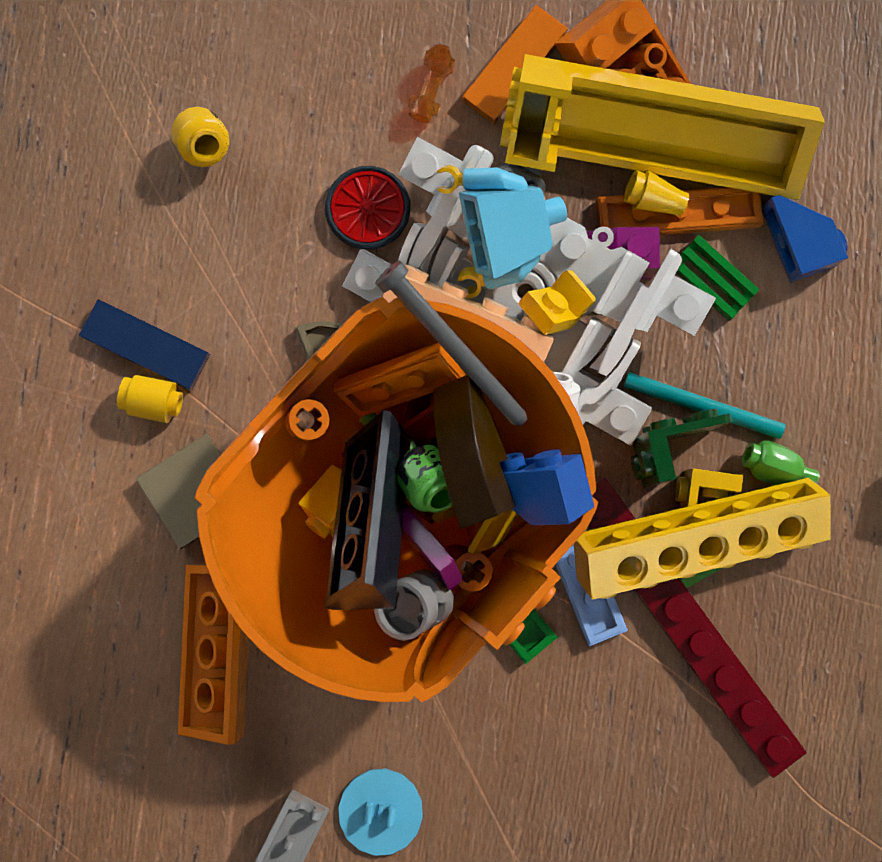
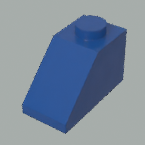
M781 195L772 197L762 207L763 216L790 283L832 269L848 258L846 253L848 250L847 240L843 232L836 228L833 219Z

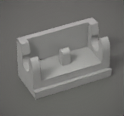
M292 789L255 862H304L330 808Z

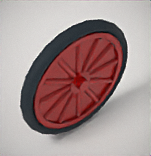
M359 166L341 174L333 182L325 200V215L332 232L342 242L358 249H377L390 244L404 231L410 216V199L405 186L393 173L376 166Z

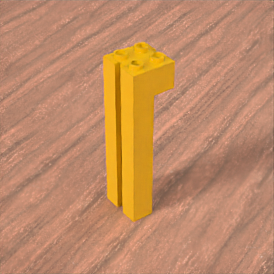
M525 54L523 68L514 67L499 147L508 148L505 163L555 172L557 156L641 172L649 170L658 175L773 196L781 195L785 198L799 200L825 121L820 108L815 106Z

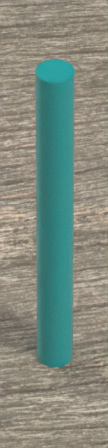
M629 371L623 384L625 388L696 412L717 409L718 416L730 414L732 424L777 439H781L785 431L786 424Z

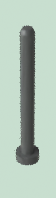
M397 261L387 268L378 277L375 284L383 293L391 290L510 423L521 426L527 420L525 410L405 278L408 269L401 261Z

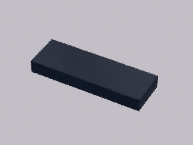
M99 299L96 301L79 334L82 338L191 391L211 355L207 351Z

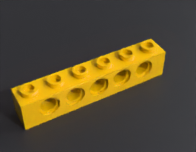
M805 478L585 531L573 544L577 581L592 600L597 598L607 599L614 597L617 593L637 588H651L656 586L657 583L677 578H691L700 572L716 568H730L735 566L736 563L756 558H770L776 553L796 548H809L813 544L831 540L830 494L810 478Z

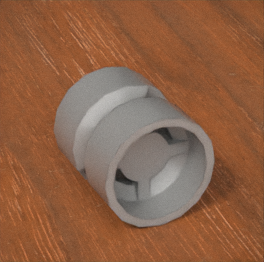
M417 570L403 578L397 579L395 609H374L377 623L390 637L403 641L414 639L448 618L453 609L454 596L452 589L449 590L433 570Z

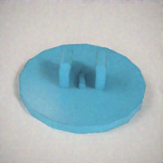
M387 768L371 769L356 776L345 788L338 807L339 823L347 840L358 850L375 856L391 855L407 847L418 834L423 818L422 799L415 785L402 773Z

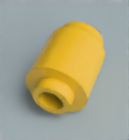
M135 375L133 378L124 377L117 395L118 409L125 410L128 416L169 423L172 416L178 417L183 403V393L178 392L175 382Z

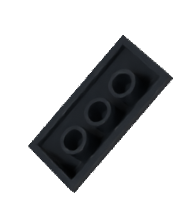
M383 410L345 442L324 608L331 610L395 609L406 497L398 484L396 469L401 459L410 450L411 441L392 412Z

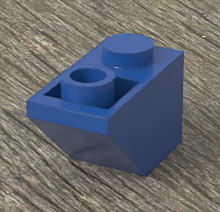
M549 450L536 454L533 458H524L523 453H512L507 455L508 459L499 462L516 507L512 509L530 525L570 524L594 508L581 454L561 455L560 450Z

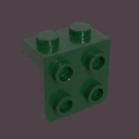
M710 409L691 414V417L682 419L683 424L676 425L675 418L652 422L650 426L642 428L643 434L635 438L633 442L635 455L631 456V466L635 479L642 480L643 488L677 479L668 440L716 430L732 422L730 414L718 416L717 409Z

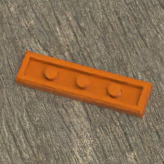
M729 187L682 190L689 193V200L684 213L680 217L668 213L632 209V204L624 202V195L602 196L596 200L599 227H659V235L760 228L764 223L760 193Z

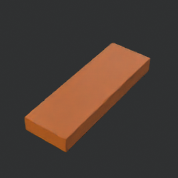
M535 5L465 92L462 101L494 125L507 109L514 67L523 68L525 54L548 58L556 48L554 43L567 33L568 28L538 5Z
M435 343L337 379L334 392L362 417L433 393L435 388L467 374L439 343Z

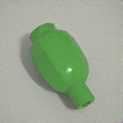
M765 440L758 445L749 443L742 456V465L749 468L755 478L772 485H780L805 478H810L817 483L819 479V471L806 467L803 459L796 452L771 441Z

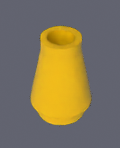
M635 170L628 181L624 194V202L632 204V209L668 213L679 217L684 213L689 200V193L676 188L649 170L644 172Z

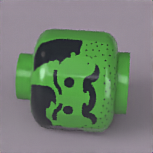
M423 445L410 449L401 459L396 469L398 484L411 505L422 512H441L451 507L452 503L442 471L438 445Z

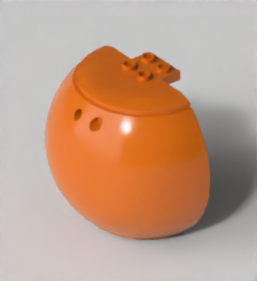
M380 297L354 312L285 383L211 464L196 491L195 499L201 503L197 508L199 539L205 563L215 589L229 614L244 634L264 654L295 676L332 693L377 702H410L415 696L420 702H424L447 688L486 643L496 650L502 644L505 646L511 644L523 631L525 625L522 622L534 608L536 610L541 609L552 599L556 592L554 585L561 578L552 568L587 529L597 509L598 501L592 497L594 508L570 524L530 525L519 515L502 543L472 555L468 552V548L484 521L461 529L456 516L436 523L432 519L434 512H422L415 509L407 497H405L406 505L453 558L462 576V581L452 588L454 596L453 609L448 618L414 639L403 641L390 637L381 629L377 623L374 609L331 610L324 608L333 536L328 534L324 539L310 529L305 523L308 515L298 503L332 464L342 470L343 457L341 453L344 452L345 442L364 427L359 421L361 417L334 392L337 379L438 343L398 298L388 302L384 297ZM426 300L525 410L527 420L521 426L513 425L482 392L506 455L523 453L524 458H533L536 454L549 450H560L561 455L581 454L591 495L596 492L595 470L586 432L568 393L550 368L527 345L496 323L462 308ZM409 401L383 410L392 412L398 423L403 426ZM383 410L377 411L375 413L378 415ZM301 412H306L311 418L310 425L305 429L297 424L300 421L298 415ZM402 534L398 579L417 570H432ZM465 562V568L462 570L461 566Z

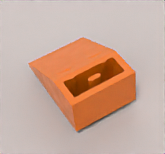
M606 0L554 43L566 62L691 84L642 0Z

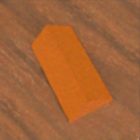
M186 565L178 735L226 745L236 744L244 736L248 637L226 609L215 589L207 566Z

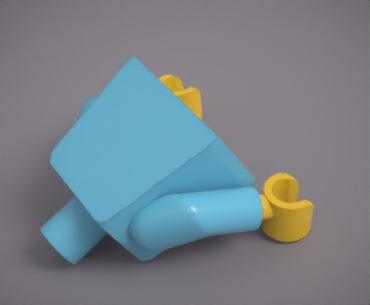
M453 165L441 167L436 173L449 172L454 177V185L450 187L439 186L437 188L439 192L449 194L459 186H464L465 190H467L459 192L474 267L462 269L457 281L472 279L476 282V285L464 288L469 291L467 298L478 296L483 286H486L488 289H494L523 281L540 261V256L552 248L553 242L550 226L564 222L567 219V209L562 198L557 196L544 200L541 188L528 186L524 177L497 167L466 168L463 173Z

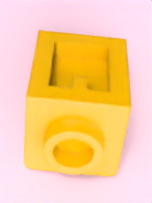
M567 270L559 276L551 287L528 291L518 304L544 335L571 329L595 303L596 298L572 270Z
M695 468L685 470L684 477L679 476L676 483L675 501L681 502L680 508L697 505L699 489H703L702 497L712 499L726 498L728 493H739L742 491L743 475Z

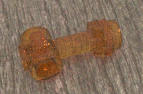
M442 44L434 45L429 50H426L424 65L428 67V72L420 95H411L408 107L411 108L409 116L422 123H432L433 117L438 116L440 104L434 101L442 79L452 74L455 67V59L452 58L449 47Z

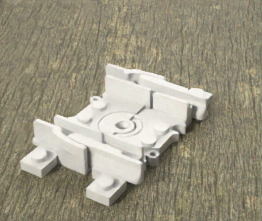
M417 137L398 174L434 194L426 210L432 216L427 225L424 223H414L398 259L404 265L413 266L429 274V282L443 287L444 282L447 281L462 288L476 285V282L472 279L457 281L462 269L474 267V263L465 258L470 248L446 236L448 230H451L460 236L463 241L469 243L459 192L467 190H465L464 186H459L449 194L439 192L437 189L439 186H453L454 177L449 172L436 173V171L445 165H453L461 173L466 168H490L494 160L490 151L481 146L473 145L469 148L462 161ZM567 218L564 222L550 226L553 242L552 248L540 256V261L523 281L494 289H488L486 286H483L478 296L469 299L481 304L484 298L494 300L508 307L506 314L522 320L523 316L527 314L518 304L522 299L518 294L519 287L525 283L530 284L533 290L551 287L564 271L572 270L596 298L595 303L582 317L594 311L597 314H602L619 321L620 324L616 329L593 316L588 325L579 320L571 329L552 333L554 341L544 363L552 372L570 375L573 378V382L580 386L577 412L583 425L587 421L623 442L632 445L652 410V407L617 388L641 346V342L632 337L634 330L638 329L648 332L656 316L695 336L716 298L675 276L682 258L674 250H669L650 286L641 283L640 279L646 271L649 262L623 247L612 250L607 248L614 239V234L610 228L605 226L598 227L593 232L592 239H590L584 226ZM601 232L607 233L608 239L606 242L599 241L598 235ZM361 249L342 286L372 302L383 294L381 289L375 284L376 280L392 264ZM610 335L612 336L611 340L590 365V368L598 370V373L606 376L601 380L582 368L599 352Z

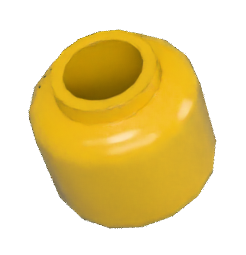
M202 107L187 108L179 113L173 121L171 128L172 142L183 160L192 166L201 168L213 166L226 155L230 144L229 133L219 117L211 110Z

